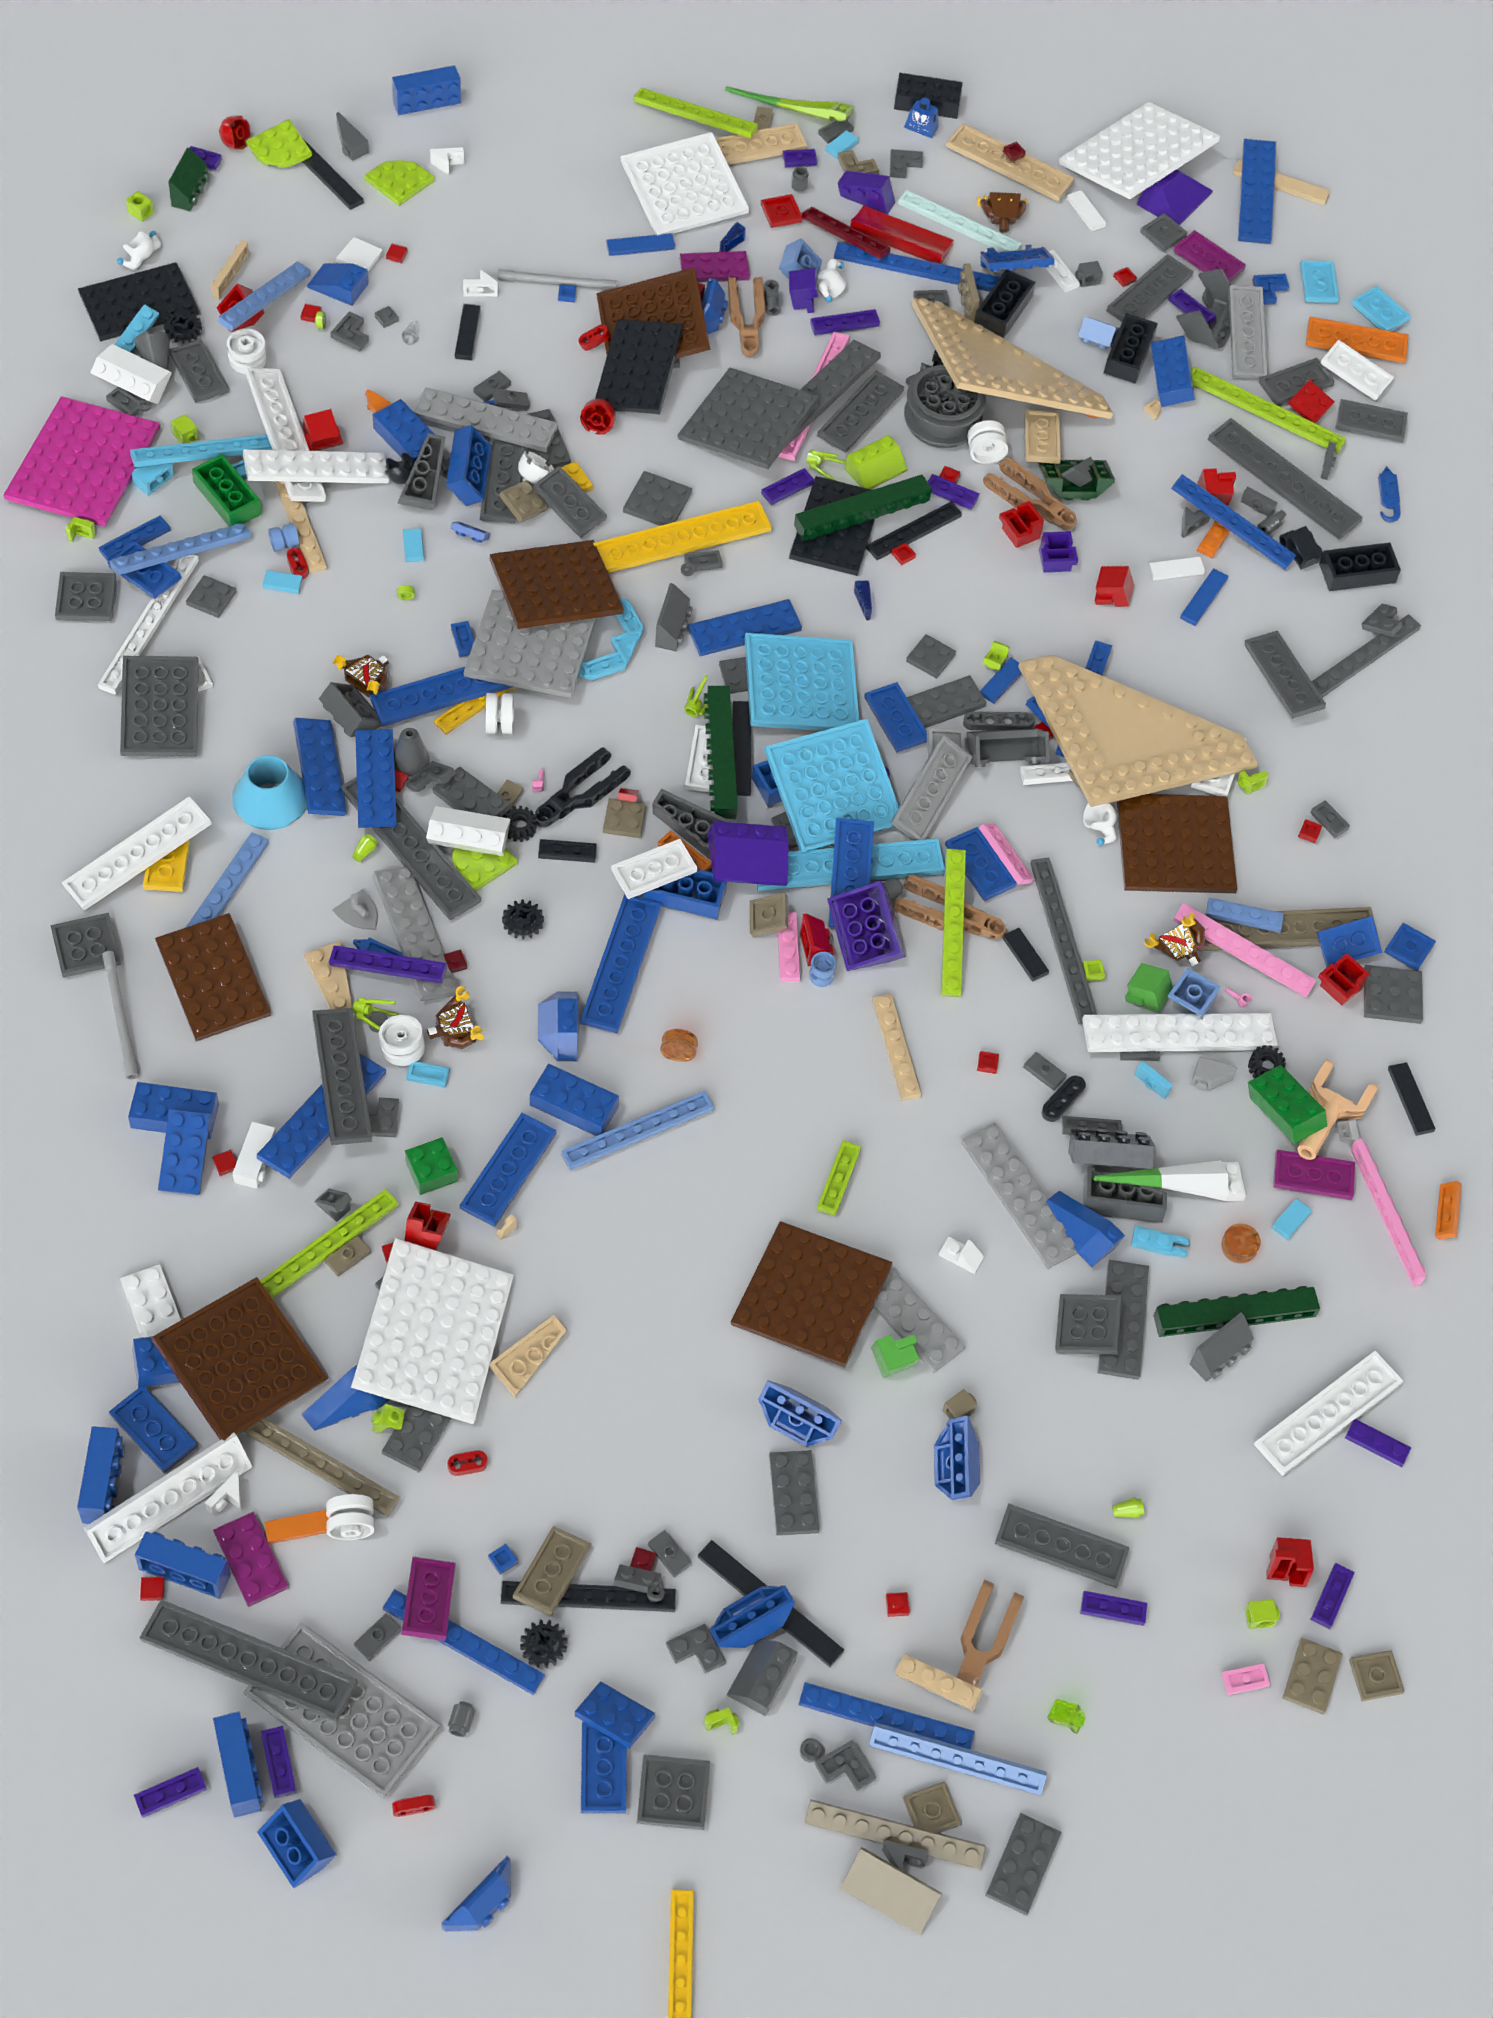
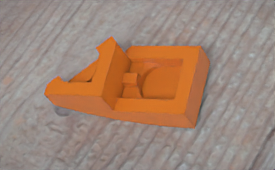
M367 389L365 392L368 403L367 410L376 413L392 404L371 390Z

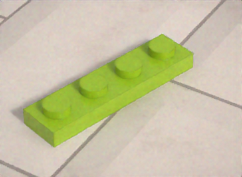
M842 1140L817 1205V1211L836 1216L861 1151V1146Z

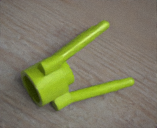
M810 450L806 458V463L810 464L809 468L835 481L836 479L818 468L817 465H821L823 460L845 464L846 461L832 458L837 457V454Z
M707 675L704 676L694 698H692L694 687H691L684 711L691 717H697L698 714L702 716L704 709L707 708V704L702 707V701L698 699L708 678Z
M360 997V999L357 998L352 1009L357 1019L363 1020L377 1030H380V1026L365 1017L369 1016L372 1011L390 1016L399 1015L392 1011L373 1007L370 1004H396V1001Z

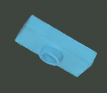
M1144 1061L1138 1065L1135 1076L1144 1082L1147 1088L1154 1090L1165 1099L1170 1094L1173 1085Z

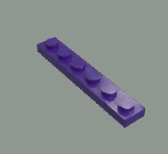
M336 945L333 946L329 959L330 966L441 984L447 969V964L444 962Z

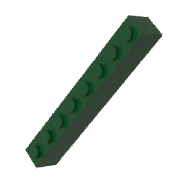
M923 474L797 513L795 514L794 527L803 541L814 539L823 534H829L839 529L861 524L864 521L877 519L880 516L908 509L918 504H924L930 501L932 489Z
M708 686L707 693L703 694V703L707 704V708L704 709V719H708V723H705V734H709V738H706V750H710V754H707V765H711V769H708V780L712 781V785H709V796L713 798V800H710V812L725 819H736L738 805L730 686Z
M1300 1286L1291 1290L1282 1288L1275 1292L1261 1291L1252 1295L1243 1293L1236 1297L1221 1296L1213 1300L1204 1298L1197 1302L1182 1301L1174 1305L1164 1303L1156 1307L1153 1316L1158 1336L1166 1337L1219 1330L1239 1313L1245 1316L1248 1326L1313 1318L1317 1316L1320 1306L1315 1288Z

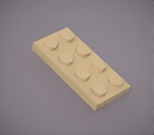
M1025 409V462L1060 464L1059 411Z

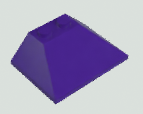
M1176 169L1145 189L1136 205L1156 217L1165 213L1178 225H1181L1213 193V190Z

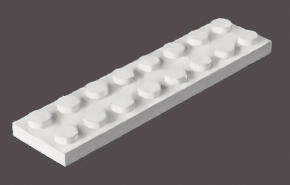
M244 449L243 451L248 481L389 483V478L385 474L387 468H385L386 460L384 453Z
M189 796L63 881L62 884L85 911L212 823Z
M1374 1351L1258 1439L1254 1445L1283 1476L1351 1424L1353 1420L1360 1417L1399 1387L1403 1380Z
M232 1433L225 1441L221 1439L93 1521L84 1529L103 1563H106L140 1541L145 1531L152 1533L217 1491L234 1472L240 1476L251 1469L252 1465L237 1435Z

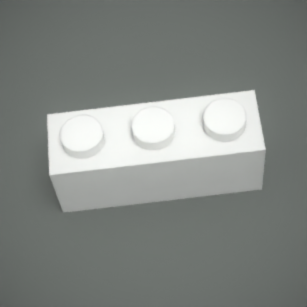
M256 1122L251 1123L233 1171L234 1183L258 1189L259 1183L264 1181L266 1164L257 1159V1153L276 1134L275 1127Z

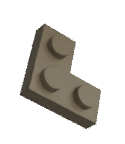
M853 150L838 153L837 158L843 172L854 171L879 174V169L874 159L858 161Z

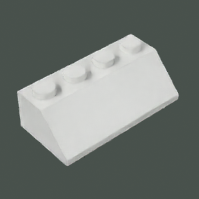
M111 344L97 357L91 370L92 374L157 405L172 373L114 344Z
M435 806L430 818L426 839L429 844L504 856L510 819Z

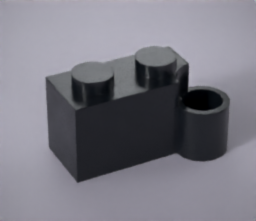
M1307 526L1288 531L1279 536L1280 544L1296 555L1294 560L1300 570L1320 561L1323 554L1322 548L1317 544Z

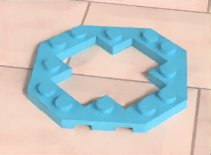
M620 599L623 606V614L615 615L625 632L611 637L610 642L616 652L588 662L583 661L579 677L593 681L626 669L644 631V626L628 599Z

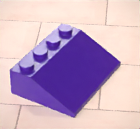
M713 821L707 837L714 881L787 886L788 836L785 826Z
M882 881L827 898L846 971L889 963L906 957L887 886Z

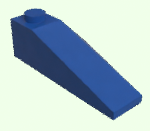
M1058 1191L1046 1201L1056 1219L1064 1225L1067 1237H1071L1075 1243L1074 1248L1076 1252L1091 1267L1111 1253L1125 1237L1111 1221L1061 1191Z
M356 1365L304 1411L302 1417L316 1431L339 1423L340 1420L357 1417L360 1413L377 1410L391 1399L351 1388L357 1368Z

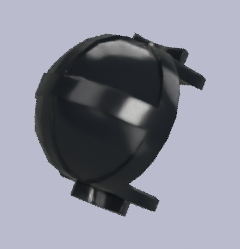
M407 453L401 454L402 461L399 462L391 458L386 459L385 468L387 470H385V474L396 484L406 483L414 466L411 456Z

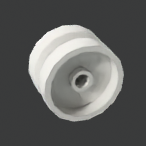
M240 329L230 334L227 339L228 361L235 371L245 374L247 368H263L265 366L267 356L263 335L253 329Z
M987 420L978 422L969 429L967 435L970 445L969 450L975 462L992 464L1000 461L1007 455L1006 432L1001 423Z
M496 693L486 694V734H496L498 722L501 723L502 734H512V725L514 723L513 693H503L501 705H498V695Z
M397 1015L385 1020L380 1026L379 1038L383 1057L389 1063L397 1066L411 1065L423 1056L425 1042L421 1024L417 1019L409 1015Z
M346 1494L329 1499L326 1502V1515L329 1518L326 1521L327 1535L338 1540H357L372 1535L374 1533V1518L372 1517L374 1514L373 1499L359 1494Z

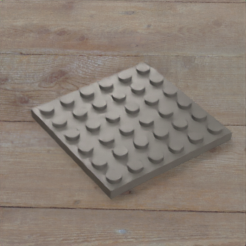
M492 590L464 670V677L572 698L597 618L517 629L503 592Z

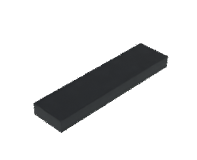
M463 304L454 354L455 359L472 360L481 310L480 305Z
M1408 1063L1389 1066V1074L1415 1135L1434 1132L1436 1128Z

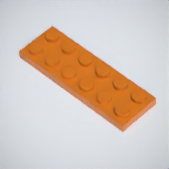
M1310 316L1305 345L1330 350L1340 340L1362 356L1405 364L1409 334Z

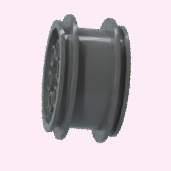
M944 365L929 367L916 375L908 386L907 402L904 408L905 422L911 432L920 441L939 448L960 446L968 441L969 429L976 423L983 421L986 394L956 388Z

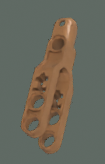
M728 277L730 322L739 330L742 353L747 357H753L758 353V328L764 322L762 277H755L753 279L755 316L753 324L745 325L744 317L740 314L736 278Z
M1005 458L999 464L1000 470L1041 501L1031 499L1016 487L1003 481V478H999L993 473H988L983 478V483L989 490L1016 509L1018 505L1030 501L1040 516L1047 522L1055 523L1064 530H1071L1076 526L1077 517L1075 513L1049 494L1047 485L1043 480L1013 459Z
M915 875L907 876L903 884L907 891L944 905L945 887ZM903 898L896 899L893 909L897 913L943 931V912L931 907L926 908L916 904V901L913 900L911 902ZM964 900L963 930L994 940L1001 939L1006 931L1004 922L982 910L969 906Z
M985 1579L960 1638L965 1657L956 1677L976 1687L985 1665L1001 1656L1024 1599V1596L1014 1592L992 1649L987 1652L978 1651L973 1646L971 1640L994 1583Z

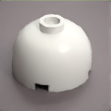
M524 451L518 463L519 473L523 477L522 480H527L530 484L537 483L553 471L554 468L551 464L548 467L545 464L547 460L533 452L527 454L526 451Z

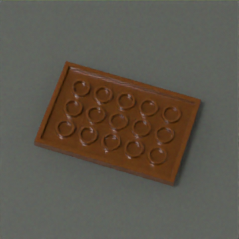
M230 913L155 938L195 1041L271 1016L270 1009Z

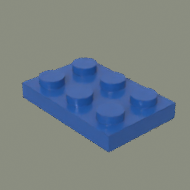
M1372 916L1317 932L1326 968L1332 963L1335 965L1345 954L1350 955L1356 961L1382 953Z
M600 1681L575 1710V1717L630 1749L655 1719V1712Z

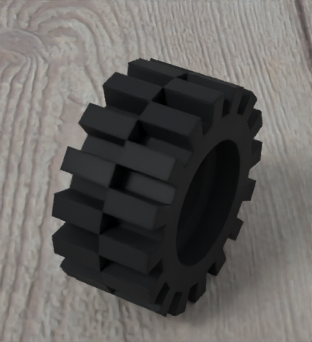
M519 805V809H516V806H513V810L510 809L504 814L503 818L510 819L508 839L511 840L513 837L514 842H517V839L523 842L525 838L528 841L529 836L532 838L534 833H536V815H533V811H529L528 807L522 809V806ZM517 820L525 821L527 825L519 828L513 826L512 823Z
M1263 1045L1262 1048L1260 1046L1257 1047L1249 1059V1073H1253L1252 1077L1256 1078L1271 1070L1264 1068L1260 1064V1060L1263 1059L1271 1061L1274 1065L1273 1068L1279 1065L1285 1068L1286 1063L1285 1057H1282L1283 1053H1277L1279 1049L1275 1048L1273 1050L1271 1045L1266 1048V1045Z

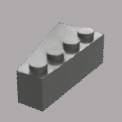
M427 434L397 504L433 510L444 450V436Z
M661 788L652 803L653 814L711 860L707 837L713 821L728 822V820Z
M1088 1166L1084 1178V1206L1101 1215L1163 1222L1167 1210V1192L1148 1186L1093 1180L1095 1176L1111 1173L1104 1171L1103 1174L1095 1171V1168Z

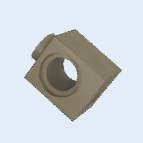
M963 1389L945 1402L942 1411L949 1419L963 1416L969 1417L975 1413L977 1402L971 1393H967Z

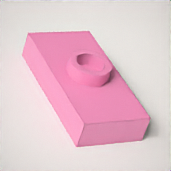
M1264 1663L1225 1671L1221 1674L1227 1696L1269 1687L1270 1685Z

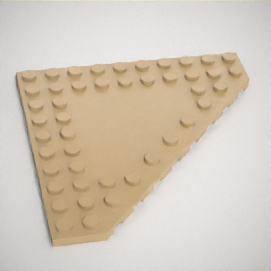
M913 298L911 304L956 388L1111 419L1113 412L1103 395L985 329L983 326L965 318V316L939 301L933 303L924 298Z
M1055 655L1019 662L1018 667L1033 696H1035V700L1042 710L1046 722L1090 807L1238 773L1242 770L1254 769L1258 765L1243 735Z

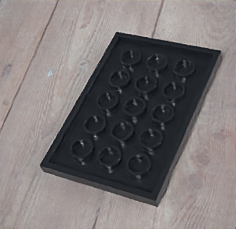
M177 262L78 288L79 296L99 341L121 336L144 304L159 312V318L152 327L163 325L165 318H169V314L175 315V311L181 313L182 310H184V313L191 311V315L195 313L199 315V309Z
M617 319L595 399L600 398L608 401L615 411L661 414L684 329L683 324Z
M815 476L804 511L858 495L871 489ZM875 519L805 541L801 539L797 532L789 559L858 576Z

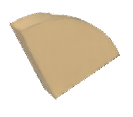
M1156 398L1144 406V411L1154 420L1159 417L1161 412L1160 401Z
M509 1215L504 1220L506 1224L501 1229L498 1228L496 1236L500 1240L516 1229V1218L513 1215Z

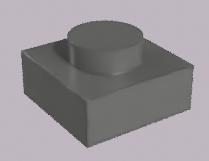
M390 306L375 312V318L383 328L398 322V316Z

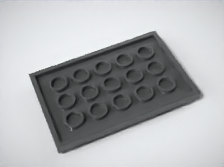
M123 656L121 756L197 757L198 657Z

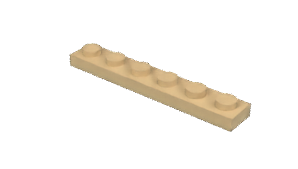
M892 994L875 996L872 998V1003L901 1101L920 1098V1088Z

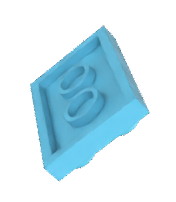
M1301 260L1300 272L1305 302L1338 303L1339 295L1334 262Z
M1378 286L1366 291L1352 301V305L1377 328L1393 331L1411 318L1404 309Z

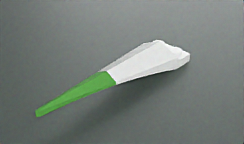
M1219 1160L1097 1175L1093 1179L1095 1181L1180 1191L1222 1201H1244L1246 1198L1239 1162H1222Z

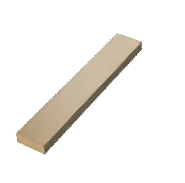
M1238 160L1233 170V175L1241 177L1242 161ZM1275 172V189L1325 205L1330 190Z

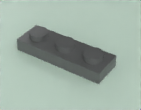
M1062 1116L1061 1121L1062 1134L1070 1135L1071 1129L1076 1130L1077 1127L1087 1128L1088 1131L1105 1129L1111 1133L1122 1130L1121 1120Z

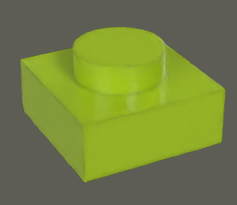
M1102 960L1083 961L1082 966L1087 981L1105 979Z

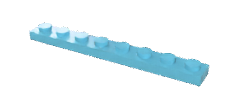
M267 434L131 449L130 456L134 466L141 467L211 459L221 454L225 457L243 455L244 449L272 450Z

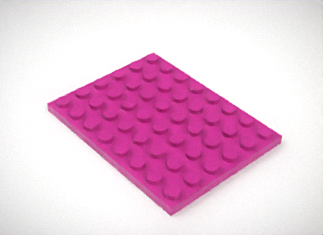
M61 396L3 494L4 499L71 518L87 519L96 525L106 527L132 480V472L137 468L133 464L130 450L149 448L160 429V423Z

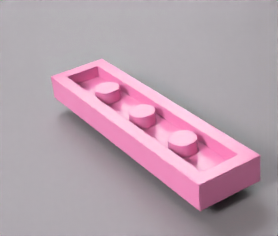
M983 823L979 828L1018 885L1031 884L1034 880L1033 876L995 823Z
M788 912V929L778 931L780 982L800 981L796 912Z

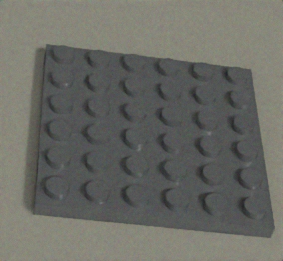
M729 367L678 433V440L769 469L820 401L819 396Z

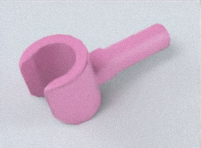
M540 769L538 780H532L533 792L543 791L544 769Z
M1229 988L1225 990V992L1238 1000L1240 1007H1246L1247 1002L1252 1000V997L1247 993L1240 995Z

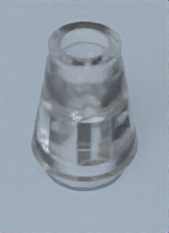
M411 321L402 333L403 341L408 345H413L419 340L420 325L417 321Z

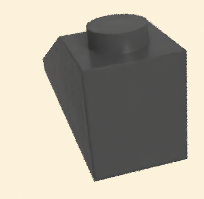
M337 112V129L344 155L354 161L369 153L368 140L346 118Z

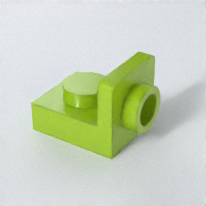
M1242 770L1237 782L1239 787L1248 795L1265 787L1269 775L1264 770L1260 773H1254L1249 777Z

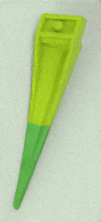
M728 86L725 91L830 123L833 118L837 121L846 120L853 113L854 106L842 102L794 100L756 94Z

